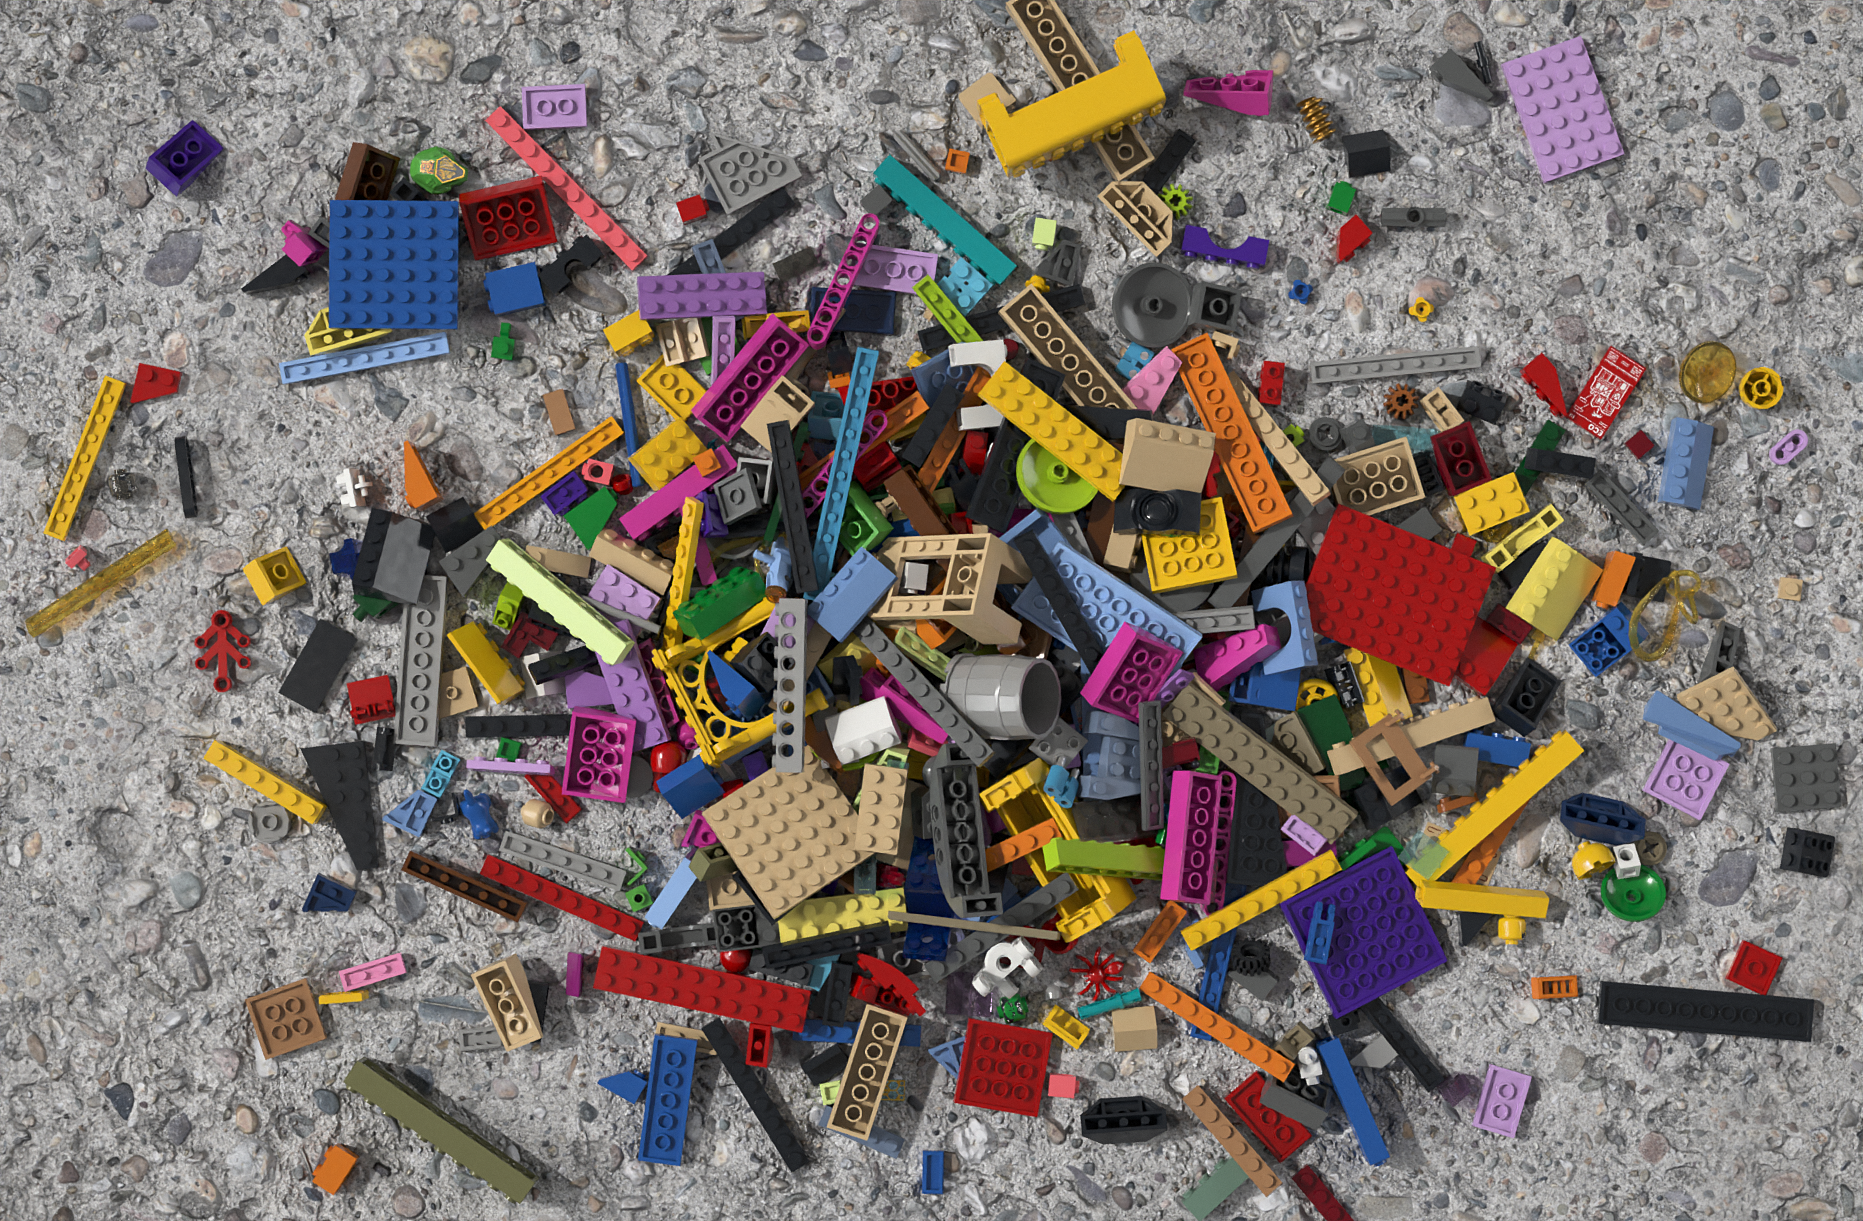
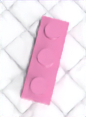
M401 952L339 971L345 992L407 973Z

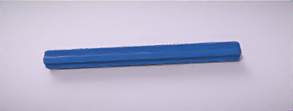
M621 362L615 365L629 458L640 447L628 364ZM629 461L632 486H644V478Z

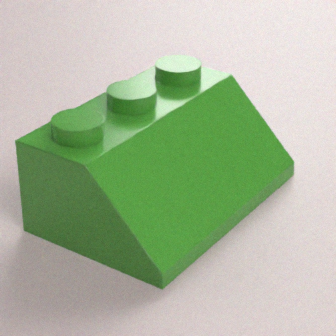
M856 481L850 482L838 537L839 541L853 556L860 547L870 551L880 544L894 529ZM823 505L817 511L820 517Z

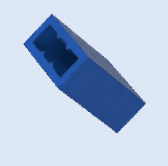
M535 262L485 273L486 279L483 280L485 291L490 292L491 300H488V305L491 313L494 312L497 317L546 306L541 279L538 276L539 271Z
M700 754L656 781L662 796L681 819L725 793L722 786L724 783L723 778L718 772H713V766L703 762Z

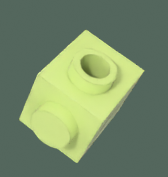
M1036 218L1031 246H1036L1035 249L1040 251H1048V248L1052 249L1057 221Z

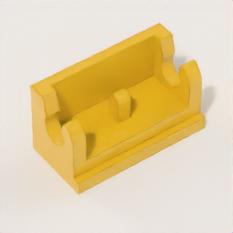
M1056 1004L1042 1022V1025L1075 1049L1079 1048L1090 1030Z

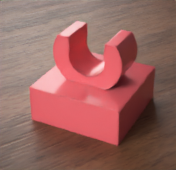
M80 544L65 559V563L71 569L77 564L85 571L90 566V562L85 558L87 550Z

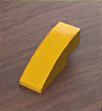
M808 310L773 313L797 333L808 332L810 328ZM772 313L747 316L741 319L744 340H750Z

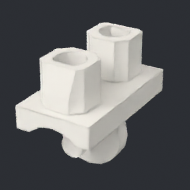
M359 469L343 470L344 473L336 476L339 487H347L348 494L341 495L340 497L342 506H366L365 496H368L367 488L373 486L372 482H365V477L360 475Z
M1304 1047L1297 1055L1301 1079L1306 1078L1307 1085L1319 1084L1318 1075H1322L1318 1051L1312 1047Z

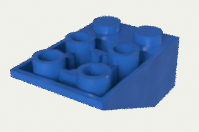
M1621 601L1616 607L1611 608L1569 644V647L1592 674L1597 677L1642 643L1649 633Z
M1257 662L1251 666L1249 671L1246 673L1242 672L1231 682L1229 701L1237 704L1295 711L1301 669L1277 675H1265L1263 663Z

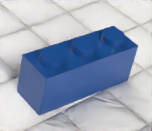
M1472 729L1471 733L1465 732L1464 747L1479 748L1478 761L1518 767L1525 759H1529L1531 743H1526V738L1513 736V740L1504 739L1505 735L1499 733H1492V736L1483 735L1484 731Z

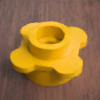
M1032 276L1030 280L1025 282L1026 287L1032 283L1040 294L1043 292L1047 293L1050 290V287L1046 285V279L1038 276Z
M1418 297L1414 306L1409 308V314L1415 315L1420 322H1425L1429 313L1434 311V306L1424 301L1423 297Z

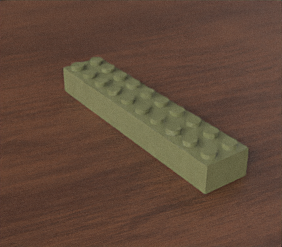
M366 1057L357 1060L343 1082L347 1084L346 1088L354 1094L360 1093L364 1096L363 1100L371 1106L376 1104L382 1108L381 1112L389 1118L395 1117L400 1121L399 1125L408 1131L412 1129L418 1133L416 1136L425 1143L429 1141L434 1144V1149L442 1155L446 1153L450 1155L456 1165L460 1167L466 1166L470 1169L469 1173L479 1180L483 1178L488 1182L487 1185L496 1192L500 1190L505 1193V1198L514 1204L516 1202L521 1204L539 1179L536 1174Z

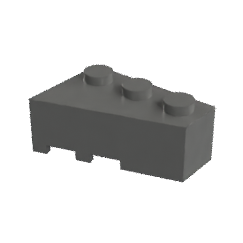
M492 525L439 561L458 591L465 598L482 578L488 567L491 566L486 559L498 540L502 539L496 528Z

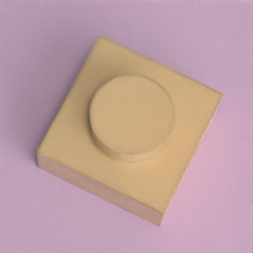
M1780 577L1777 598L1800 601L1803 580Z

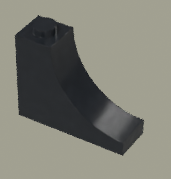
M551 571L561 582L566 583V578L561 573ZM536 601L533 602L527 623L586 644L582 639L574 637L565 625L557 623L553 615L540 609Z

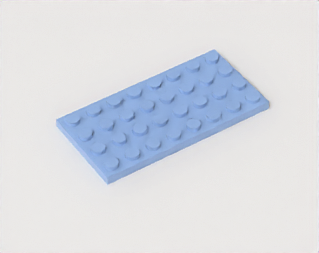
M1059 540L1049 553L1051 561L1104 653L1124 621L1138 626L1183 651L1182 656L1166 679L1167 681L1175 674L1201 640L1202 634L1062 540ZM1033 575L1030 582L1027 583L1012 604L1011 609L1078 652Z

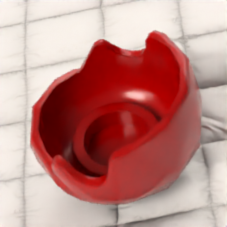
M753 950L720 952V962L724 969L729 972H742L749 966Z

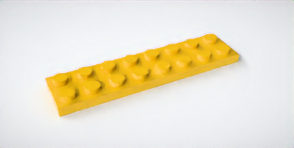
M1004 361L979 392L978 396L1113 502L1125 487V485L1119 484L1123 454Z

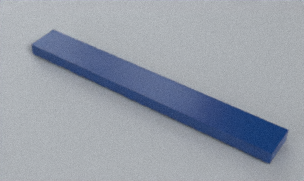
M1226 883L1223 907L1244 897L1247 885ZM1237 927L1213 939L1210 946L1198 1002L1216 1014L1220 1005ZM1192 1024L1191 1037L1211 1041V1035Z

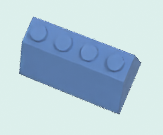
M1679 417L1671 420L1657 503L1700 510L1714 426Z
M860 547L808 606L807 614L842 643L897 581L898 577L863 547Z

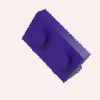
M573 471L540 497L555 517L559 515L563 517L571 511L570 506L574 503L580 504L588 498L587 493L590 491L576 472Z

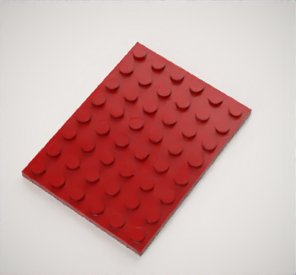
M1338 503L1305 584L1312 630L1316 634L1449 687L1496 567Z

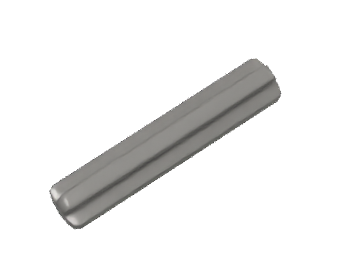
M899 130L894 134V139L926 175L933 182L937 181L941 177V172L904 131Z

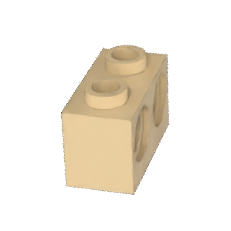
M1439 387L1418 401L1440 432L1455 427L1464 421Z

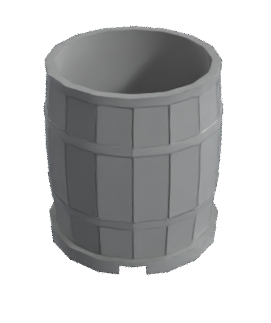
M962 653L955 655L948 662L944 670L945 673H948L945 684H940L939 692L983 739H1041L1047 737L1054 729L1059 717L1061 687L1057 671L1050 661L1044 658L1022 655L987 654L976 656L972 653Z

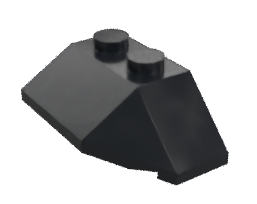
M1144 1096L1100 1098L1080 1115L1082 1136L1103 1145L1146 1142L1168 1130L1166 1109L1159 1107Z

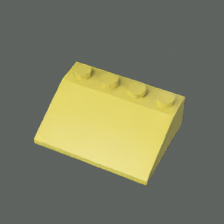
M1552 537L1507 604L1506 609L1557 641L1602 574L1603 569L1561 540Z

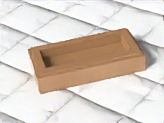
M563 388L543 394L555 435L575 430V424Z

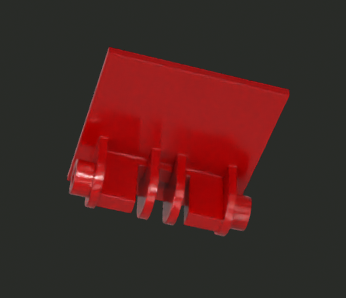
M388 675L346 683L352 708L350 713L352 719L354 718L355 725L395 717L396 709Z

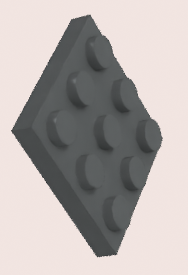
M1836 743L1770 748L1776 812L1842 807Z

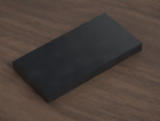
M320 619L278 693L317 713L358 639Z

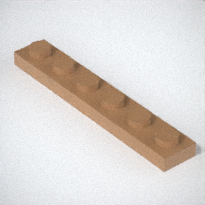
M1199 1085L1182 1098L1266 1197L1283 1184Z

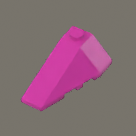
M1273 70L1245 71V75L1234 76L1233 73H1230L1221 79H1215L1211 76L1187 80L1183 93L1184 96L1247 115H1269L1272 104Z

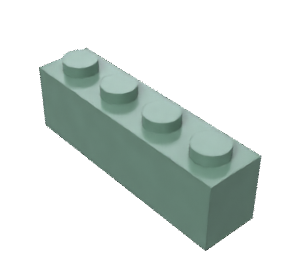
M1231 1155L1225 1160L1223 1158L1220 1159L1213 1166L1215 1169L1210 1174L1205 1173L1199 1178V1184L1194 1189L1190 1187L1182 1194L1184 1198L1181 1202L1198 1221H1202L1249 1177Z

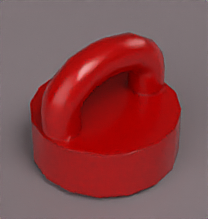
M623 473L612 478L610 483L613 490L617 493L628 495L633 491L629 474Z

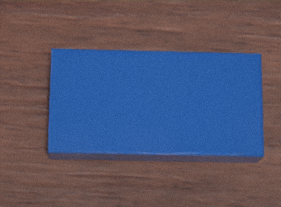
M923 1150L922 1194H943L944 1150Z

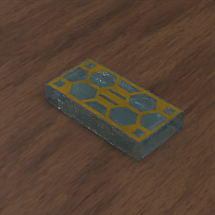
M887 1079L881 1101H905L906 1079Z

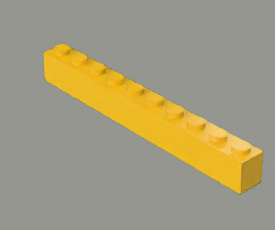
M1566 730L1563 732L1557 731L1550 738L1552 741L1547 746L1541 745L1534 752L1536 755L1530 761L1528 758L1525 759L1518 766L1519 770L1515 774L1509 773L1502 780L1503 784L1499 788L1493 787L1486 794L1487 798L1483 802L1477 801L1470 807L1471 812L1465 817L1461 815L1457 818L1452 829L1449 831L1445 829L1438 835L1437 838L1439 840L1433 845L1431 843L1426 845L1421 850L1423 853L1417 859L1415 857L1410 859L1405 864L1407 868L1404 870L1409 878L1418 887L1420 880H1437L1583 753V748Z

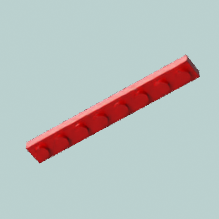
M490 854L487 855L480 874L635 942L644 924L642 920Z

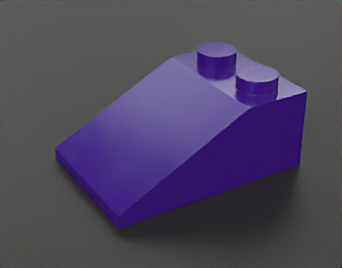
M192 119L149 156L145 169L177 197L199 177L224 148Z

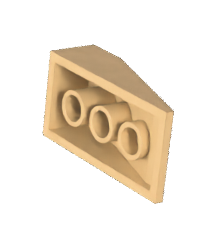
M516 953L486 965L471 974L507 1052L543 1037L526 973Z

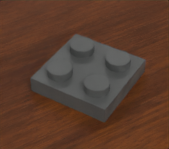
M744 468L713 485L723 522L726 525H731L762 508L753 475L749 468Z

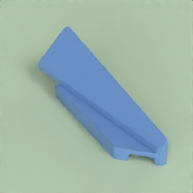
M1655 691L1645 705L1643 720L1659 725V735L1712 760H1720L1726 755L1733 757L1741 746L1740 742L1660 691Z

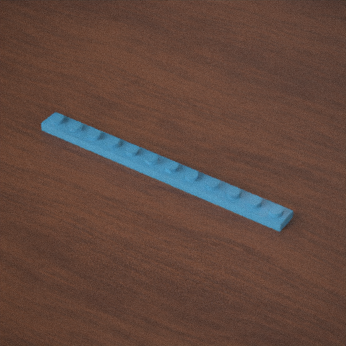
M857 347L813 549L819 590L804 592L803 598L815 600L829 583L878 359V350Z

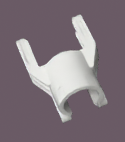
M1019 936L1016 939L1006 937L988 949L984 961L985 966L973 978L972 984L984 997L993 990L996 984L1001 992L1010 999L1018 992L1019 988L1014 985L1007 975L1018 965H1021L1034 978L1042 971L1043 966L1033 955L1035 949L1024 936ZM1001 957H1008L1011 960V964L1006 967L1002 966L999 959Z

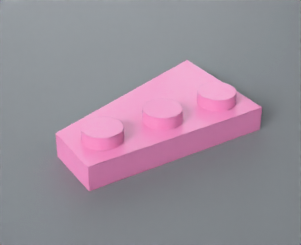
M1166 346L1121 390L1138 409L1152 410L1154 415L1182 361Z

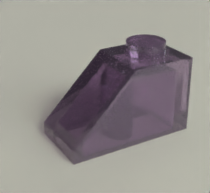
M1456 1071L1436 1086L1445 1102L1452 1107H1455L1471 1091L1468 1087L1470 1082L1464 1073L1460 1075Z

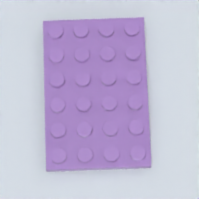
M1582 36L1501 64L1543 183L1624 155Z

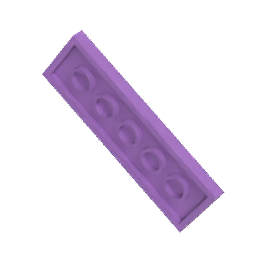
M764 272L637 277L640 320L767 314Z
M628 619L613 623V625L635 642L623 662L609 665L602 660L600 654L595 653L617 714L636 719L632 752L669 741L671 736Z

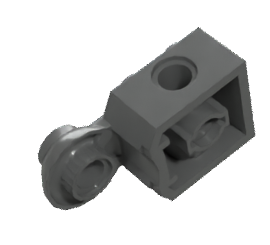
M936 756L926 761L923 767L922 777L927 787H917L911 792L913 835L922 839L933 838L930 813V783Z

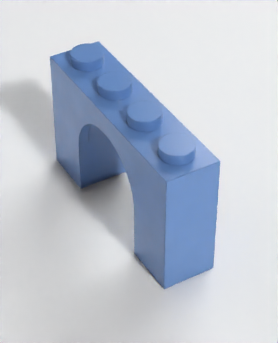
M1288 581L1251 591L1255 612L1281 609L1287 614L1291 622V636L1286 646L1263 660L1265 675H1277L1317 666L1314 632L1311 625L1310 609L1306 595L1307 590L1304 581Z

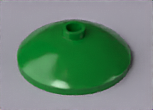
M1641 865L1639 876L1618 879L1615 868H1613L1605 875L1602 881L1601 898L1607 910L1617 918L1629 922H1641L1651 919L1660 912L1665 902L1666 890L1660 876L1644 865ZM1628 898H1634L1635 901H1630Z

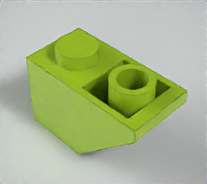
M507 581L500 593L492 624L509 631L512 629L526 598L518 586H514Z

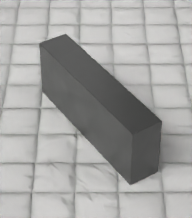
M1425 506L1396 526L1427 540L1442 531Z

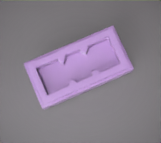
M1291 815L1281 828L1284 833L1314 856L1328 840L1295 815Z

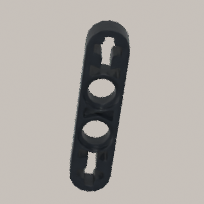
M187 436L175 437L174 443L183 512L186 519L195 518L198 516L189 441Z

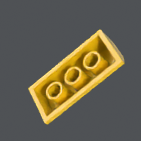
M1354 648L1343 650L1347 662L1351 661L1352 667L1355 670V675L1365 701L1362 702L1370 726L1388 713L1394 717L1397 715L1395 713L1396 709H1399L1404 714L1403 717L1405 719L1413 717L1396 665Z

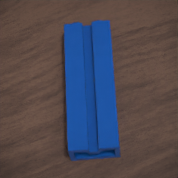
M1331 1035L1315 1042L1316 1049L1365 1161L1370 1166L1374 1164L1375 1167L1386 1163V1159L1390 1155L1339 1038Z

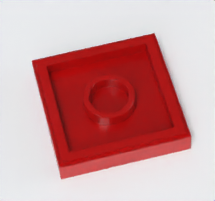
M1742 940L1725 979L1758 994L1767 995L1783 958Z

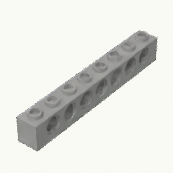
M779 598V603L775 605V615L779 616V625H775V638H778V646H775L774 657L778 659V668H774V681L778 682L777 690L774 689L773 695L774 702L777 703V711L773 712V724H777L776 733H773V746H776V755L773 754L772 767L776 768V772H804L808 599ZM790 614L796 617V623L792 627L786 624V617ZM789 636H793L796 640L793 648H788L785 645V640ZM790 657L795 660V667L792 670H788L785 667V661ZM788 679L793 680L795 683V688L791 692H788L784 687ZM787 701H791L794 704V711L792 713H787L784 710V704ZM788 722L794 726V732L791 735L785 734L783 730L784 725ZM787 744L791 745L794 749L790 757L785 756L783 753V748Z

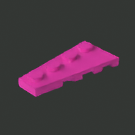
M695 811L681 846L689 847V845L702 848L720 843V840L703 817V811Z

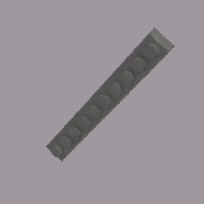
M866 615L854 628L853 633L968 757L981 768L996 752L877 624Z

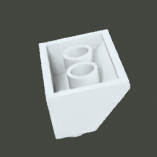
M885 696L825 718L833 748L841 765L901 743V730Z

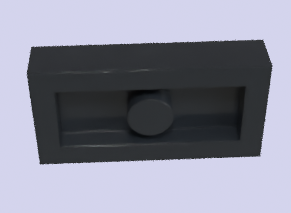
M835 1043L803 1063L801 1068L808 1075L812 1084L817 1086L846 1068L848 1058L839 1044Z

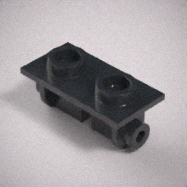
M377 726L371 769L393 771L396 744H393L394 729Z

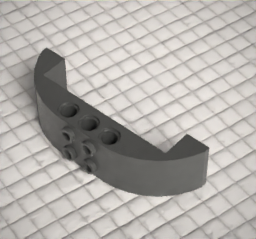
M956 743L943 744L939 749L933 765L930 783V813L939 881L947 902L960 918L1003 915L1001 893L990 894L976 773L977 765Z

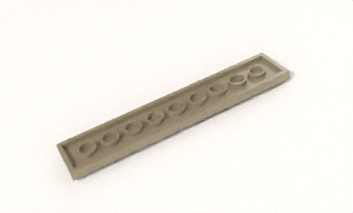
M1191 682L1180 691L1163 711L1162 715L1190 737H1195L1199 744L1290 814L1297 816L1328 839L1327 842L1329 844H1332L1358 815L1357 810Z

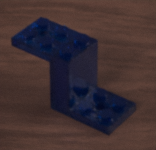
M915 836L904 887L908 912L954 919L955 912L947 902L939 881L936 860L928 859L930 855L935 854L933 838L922 839ZM909 922L903 948V958L946 962L952 927ZM925 937L933 938V940L930 942L922 941V939Z

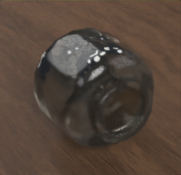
M127 469L114 470V474L108 477L110 495L116 497V500L132 499L133 495L137 493L135 474L127 472Z

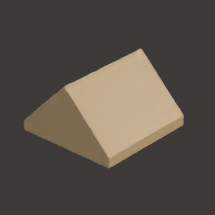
M1154 1005L1111 1010L1115 1052L1157 1048V1025Z

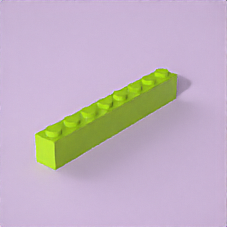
M1062 837L1053 838L1050 840V843L1042 846L1046 871L1162 881L1165 849L1162 846L1149 848L1147 845L1130 846L1129 843L1116 845L1114 842L1097 843L1096 840L1082 842L1080 839L1063 840Z

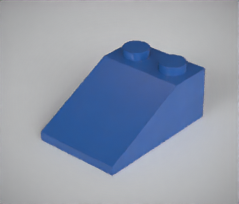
M709 650L707 654L722 694L727 699L726 705L731 708V711L738 718L741 719L743 716L749 721L766 701L752 684Z

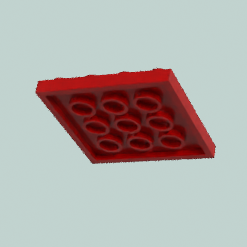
M969 1018L953 1102L1037 1117L1053 1033Z

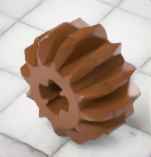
M1398 383L1395 385V389L1392 387L1388 388L1391 395L1385 394L1383 398L1389 400L1383 403L1384 407L1390 406L1386 413L1390 414L1394 411V419H1397L1400 413L1402 419H1406L1407 413L1410 416L1414 414L1412 408L1417 409L1419 407L1418 404L1413 403V401L1419 400V396L1412 397L1416 390L1413 388L1408 392V384H1405L1403 389H1401V385ZM1402 396L1406 404L1399 406V402H1396V399Z

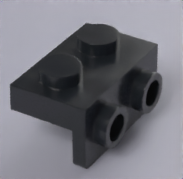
M1467 380L1456 409L1496 425L1506 404V395L1498 389L1484 387L1481 382Z
M854 655L834 657L833 694H846L851 706L859 705V696H862L860 678H863L861 665L858 666Z

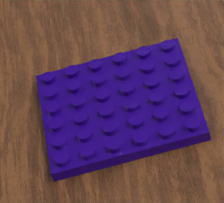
M1392 846L1279 903L1303 955H1305L1316 902H1322L1323 904L1321 920H1326L1329 904L1335 905L1333 920L1335 923L1327 964L1307 961L1335 1019L1448 961L1422 906L1415 897V892Z

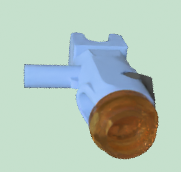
M782 536L778 537L776 542H773L770 555L759 550H755L753 554L754 558L767 563L770 567L766 576L765 595L766 599L771 603H779V598H786V594L794 580L789 548L784 545L785 539Z

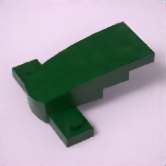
M1333 694L1296 710L1327 766L1324 768L1325 772L1316 776L1335 775L1327 751L1333 749V744L1344 741L1346 745L1353 738L1336 694ZM1386 759L1376 762L1382 771L1389 768ZM1365 766L1339 775L1341 792L1357 787L1365 778L1371 776Z

